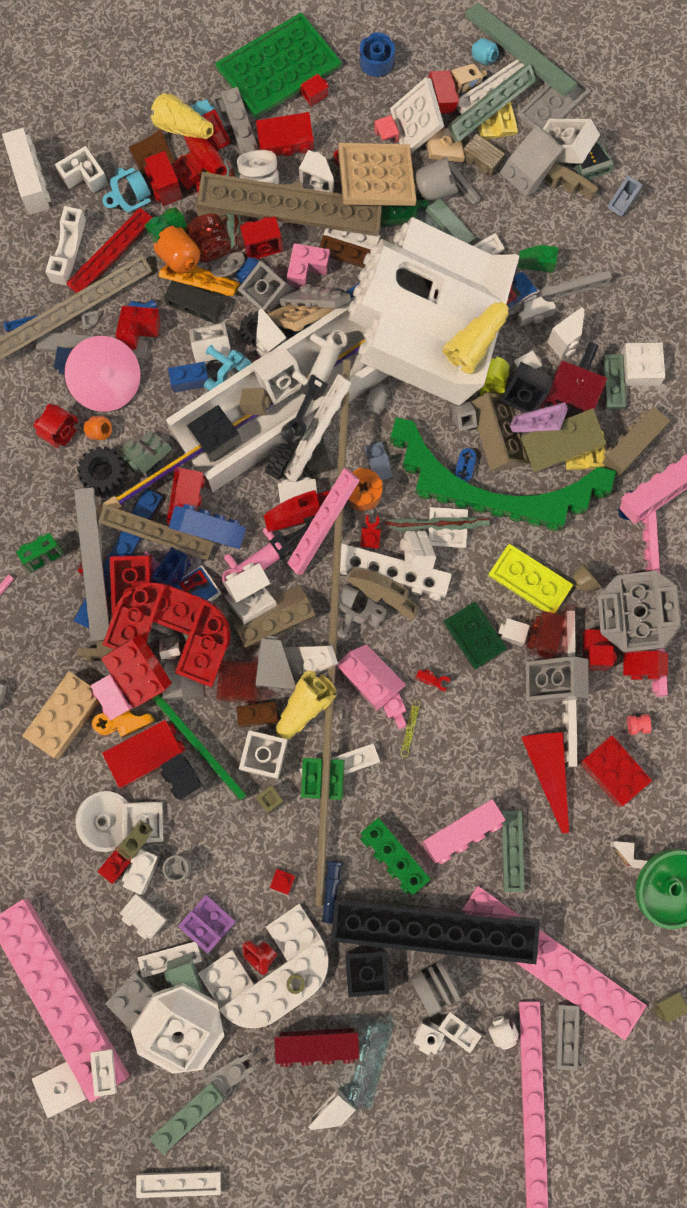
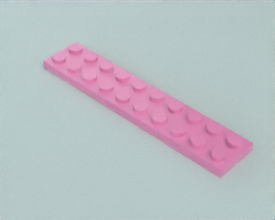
M479 886L475 888L461 909L463 911L521 917ZM540 929L537 965L517 963L574 1005L580 1006L581 1010L623 1040H626L647 1006Z

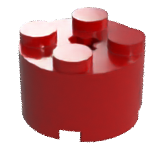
M49 403L41 417L35 420L33 427L36 429V435L58 449L60 445H67L76 433L77 429L74 426L75 423L78 424V418L59 405Z

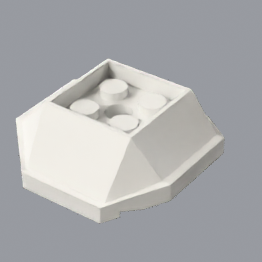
M183 982L154 993L131 1027L138 1055L171 1073L202 1070L224 1037L217 1001ZM175 1032L183 1033L179 1036L174 1035Z

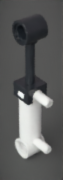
M341 330L333 331L324 339L313 333L310 336V340L321 346L322 349L308 378L298 371H294L292 374L294 379L302 383L299 391L306 396L296 417L281 428V435L288 442H293L306 433V425L302 420L312 400L315 401L324 394L328 385L326 382L342 348L347 344V336Z

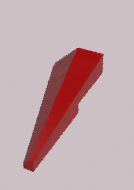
M563 732L522 736V742L551 806L554 817L557 820L561 833H569Z

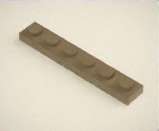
M105 504L98 523L207 561L214 542L170 529L168 526Z

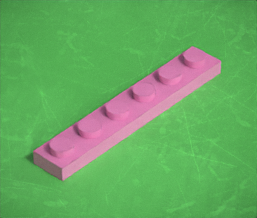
M343 469L287 562L296 574L303 575L360 481L349 469Z

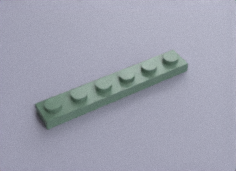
M525 64L452 121L448 128L454 141L459 142L537 81L531 64Z

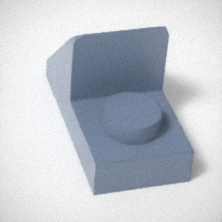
M627 175L607 208L623 217L631 203L636 200L643 184Z
M382 442L364 446L370 470L374 471L381 480L392 478L388 455L385 454Z

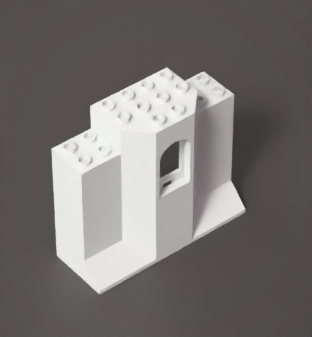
M412 217L408 223L403 224L400 232L397 231L393 239L395 245L381 239L377 245H373L370 254H366L363 261L365 268L361 270L358 277L360 284L356 286L353 293L355 299L348 308L350 312L348 320L366 327L363 336L366 339L358 351L361 354L359 362L460 406L484 386L498 332L495 335L496 338L487 348V353L472 374L461 371L460 369L463 366L457 365L456 367L442 352V347L460 330H463L474 318H478L491 304L499 303L500 301L505 304L507 303L519 256L516 254L490 255ZM401 268L407 269L432 281L428 300L400 287L396 281V271ZM435 290L439 292L437 299L433 298Z

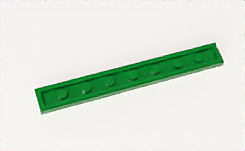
M161 695L154 696L152 699L238 799L243 801L247 797L244 791Z

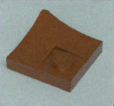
M161 129L148 138L129 146V151L143 178L147 177L144 170L146 166L145 158L165 151L170 164L172 165L175 162Z

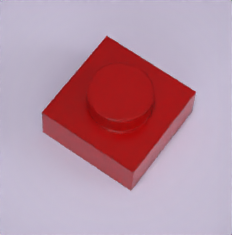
M276 869L269 888L288 895L295 876Z

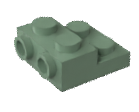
M150 431L139 442L135 438L126 442L120 449L122 452L120 456L135 471L139 469L145 474L172 448L153 431Z

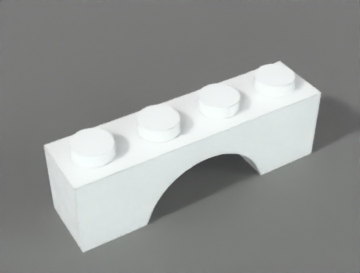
M64 206L60 220L59 245L55 254L50 256L46 268V274L50 282L67 285L66 283L70 280L86 223V218L81 209Z

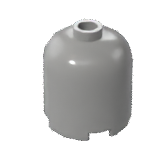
M447 157L426 165L417 171L415 176L416 183H414L416 194L420 193L424 200L434 201L458 192Z

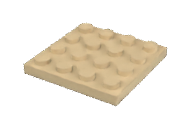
M338 144L343 204L415 206L416 194L410 144Z

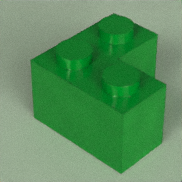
M176 207L167 209L164 214L154 217L144 224L153 243L156 244L160 239L159 234L170 226L175 228L182 227L186 233L190 232L182 213Z

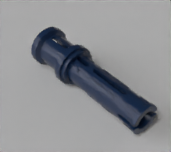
M327 860V874L324 882L326 883L321 922L333 924L334 903L337 897L338 885L342 883L340 875L341 867L344 866V863Z

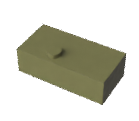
M594 409L563 420L560 430L534 431L521 436L534 473L607 446Z

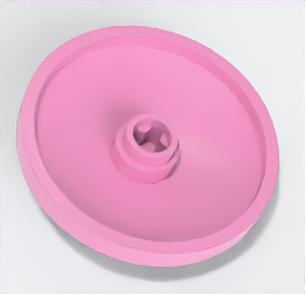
M108 336L91 337L76 345L67 358L64 373L66 385L74 399L88 409L101 412L113 411L126 405L136 394L141 376L140 366L133 351L120 340Z

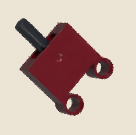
M593 342L588 343L579 367L563 360L559 361L553 376L554 380L551 389L539 409H542L547 401H550L552 405H557L555 400L582 410V412H578L575 415L590 409L595 410L608 379L589 371L599 345Z

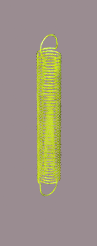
M412 703V707H411L412 723H411L410 742H411V739H412V736H413V732H412V728H413V717H414V705H413V703ZM416 706V713H415V722H416V718H417V715H418L417 706ZM408 721L407 729H406V733H407L406 751H407V746H408L409 721Z

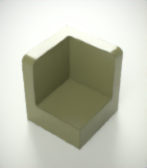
M272 785L255 797L268 814L284 802Z

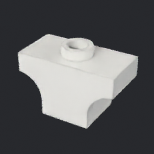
M540 292L526 296L521 300L522 312L519 313L517 322L519 326L532 322L534 324L542 322L544 318L554 314L556 309L554 302L545 301L541 297Z

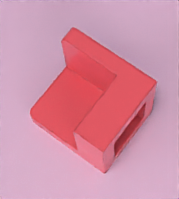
M391 115L375 121L374 131L377 136L380 135L383 141L393 137L395 143L399 142V132Z

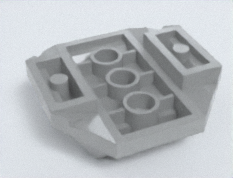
M657 571L618 575L598 595L601 634L624 653L665 649L682 626L678 587ZM645 608V615L637 617V611Z

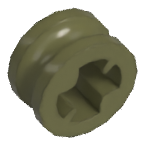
M298 974L291 975L286 983L288 991L292 994H299L305 986L303 977ZM294 978H297V981H301L298 990H294L295 987L293 989L290 987Z

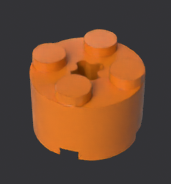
M358 468L352 473L360 481L347 500V504L356 511L372 510L381 501L382 480L374 471ZM360 489H367V491L360 492Z

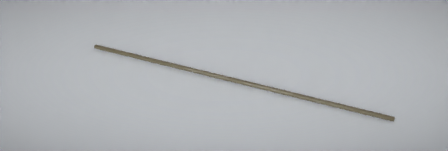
M343 360V376L350 381L351 361ZM349 391L341 401L337 479L343 469L346 468ZM343 509L335 520L329 645H332L335 656ZM335 666L327 669V678L333 685L335 684ZM334 700L325 709L315 906H323Z

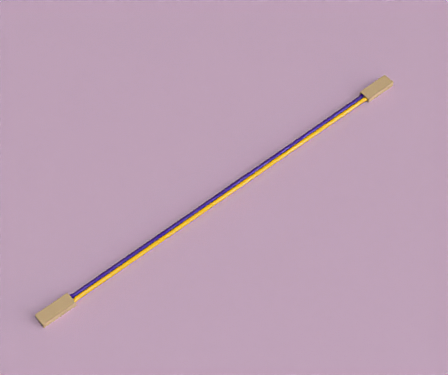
M365 339L340 354L334 367L357 353ZM271 401L270 407L267 408V410L274 406V404ZM245 415L232 424L237 430L259 415ZM200 447L193 448L119 497L113 496L96 507L98 521L104 504L117 509L121 508L123 502L175 470V467L183 465L202 452Z

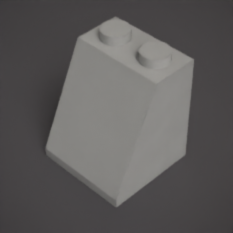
M266 636V639L261 638L256 677L257 689L292 694L296 689L281 640L274 636Z

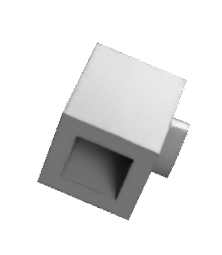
M470 401L463 402L460 406L452 405L453 420L459 431L477 427L476 412Z

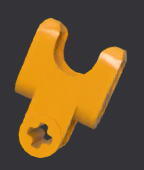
M128 710L110 720L103 712L94 717L92 726L101 735H108L118 730L121 738L152 725L155 719L150 714L134 716ZM102 720L108 722L105 724L106 728L104 729L99 727Z

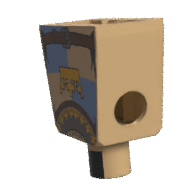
M474 64L451 71L459 98L481 84V82L487 80L486 71L484 69L479 71Z

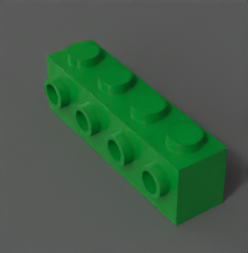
M379 817L360 833L362 835L360 838L362 843L367 848L369 846L375 851L373 856L380 864L384 862L388 866L386 871L393 879L395 877L401 882L399 887L406 895L409 892L411 895H414L431 880Z

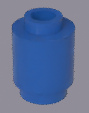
M248 257L235 273L238 281L243 283L259 261L254 257Z

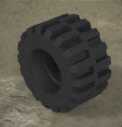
M100 446L96 447V450L89 449L90 453H84L82 455L84 459H80L78 462L80 466H77L79 473L77 475L84 488L93 487L95 496L98 497L100 495L101 498H105V495L113 497V492H116V494L120 493L119 488L123 489L125 487L124 481L127 482L128 480L126 476L128 470L122 457L114 449L110 450L105 446L104 449H101ZM108 464L113 467L112 473L108 478L104 480L93 478V472L98 466Z

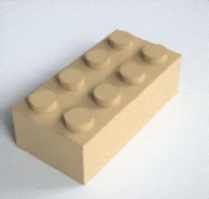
M69 671L22 736L51 757L59 760L100 703L93 695L91 686Z

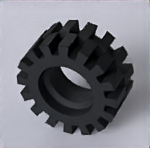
M254 311V315L251 312L248 313L249 316L245 315L243 317L244 321L241 320L240 322L241 337L249 346L252 344V347H256L257 335L251 334L250 328L252 325L258 324V311Z
M283 443L280 444L267 462L268 465L265 467V473L280 480L295 451Z

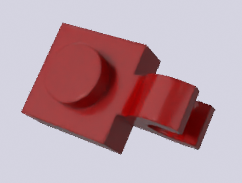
M423 669V671L418 670L415 677L416 680L432 687L434 686L442 692L446 691V688L441 686V682H450L451 679L449 677L442 676L437 678L433 676V672L427 669Z

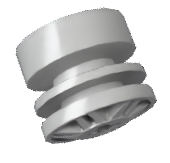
M440 961L435 963L439 973L435 974L431 966L428 967L431 976L428 979L422 972L410 977L429 1017L442 1011L439 1003L441 1000H444L447 1006H452L448 996L452 995L456 1003L461 1001L455 981L449 970Z

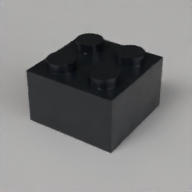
M520 362L509 380L500 401L523 413L538 410L548 395L554 378Z
M219 405L187 425L190 435L210 463L242 442L239 432Z
M182 753L160 765L162 768L160 774L165 782L171 783L172 788L170 790L175 799L186 802L205 790L188 759Z
M386 950L345 953L348 997L389 994Z

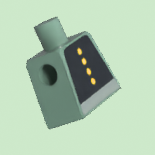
M595 142L583 163H574L576 173L587 180L611 173L614 165L600 142Z

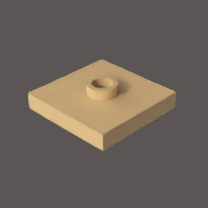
M442 128L426 141L429 159L440 160L447 157L448 161L463 162L465 159L462 141H454L448 128Z

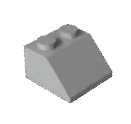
M262 261L257 264L238 288L239 292L259 310L263 309L264 312L279 305V298L288 295L293 290L286 281Z
M180 658L160 660V665L172 682L162 692V698L165 701L204 697L203 684L175 674Z

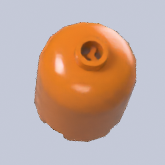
M170 226L164 229L159 234L160 239L157 244L154 243L155 253L176 273H187L194 269L200 259V250L182 227L175 228Z

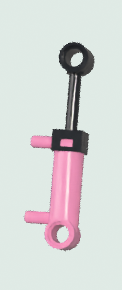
M312 521L285 540L280 534L275 536L272 531L267 532L265 527L263 532L269 539L268 545L239 565L230 554L224 556L231 569L223 574V582L227 580V575L235 571L237 574L244 571L242 567L251 562L254 565L260 563L262 569L265 570L277 560L285 558L291 553L289 545L305 534Z

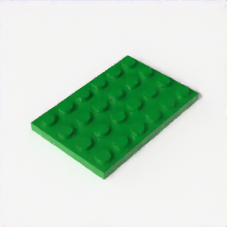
M302 12L215 63V68L230 87H238L242 102L255 118L260 117L301 92V84L316 74L324 78L342 67L340 59Z

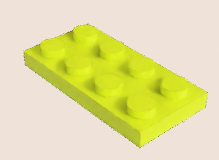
M511 544L507 545L488 574L490 578L551 617L554 616L573 586L572 583Z

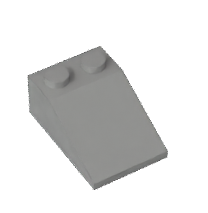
M536 125L509 157L500 174L524 196L532 194L538 189L564 150V147L543 128Z

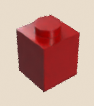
M316 74L301 84V95L311 107L328 97V82L324 78L322 79L319 74Z

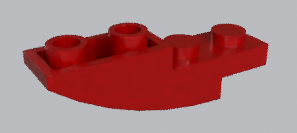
M316 490L309 491L275 506L263 515L267 532L304 523L303 518L317 514L331 490L316 494Z

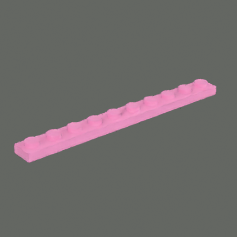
M655 510L641 520L642 523H645L642 538L643 541H646L644 560H647L648 567H645V572L657 571L660 573ZM665 649L649 650V651H662V652H665ZM666 676L660 677V680L652 681V692H655L656 697L668 695Z
M519 1001L526 1208H548L540 1002Z

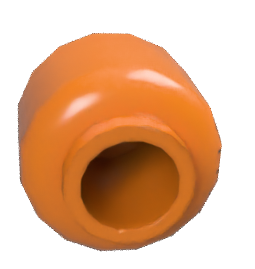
M91 416L85 421L84 432L91 440H106L111 435L112 425L109 419L104 416Z

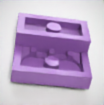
M205 895L178 927L208 954L236 921L208 895Z

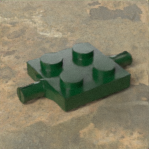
M416 198L415 206L382 205V228L408 223L412 217L417 219L418 208L428 207V199L417 201Z

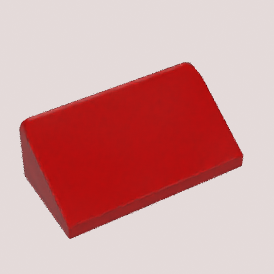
M215 109L201 115L213 124V134L207 140L216 150H220L231 143Z

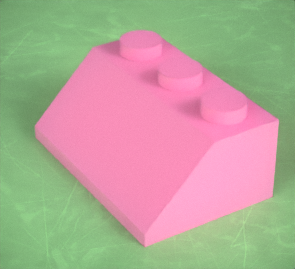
M367 644L347 653L336 665L339 672L376 711L406 686Z

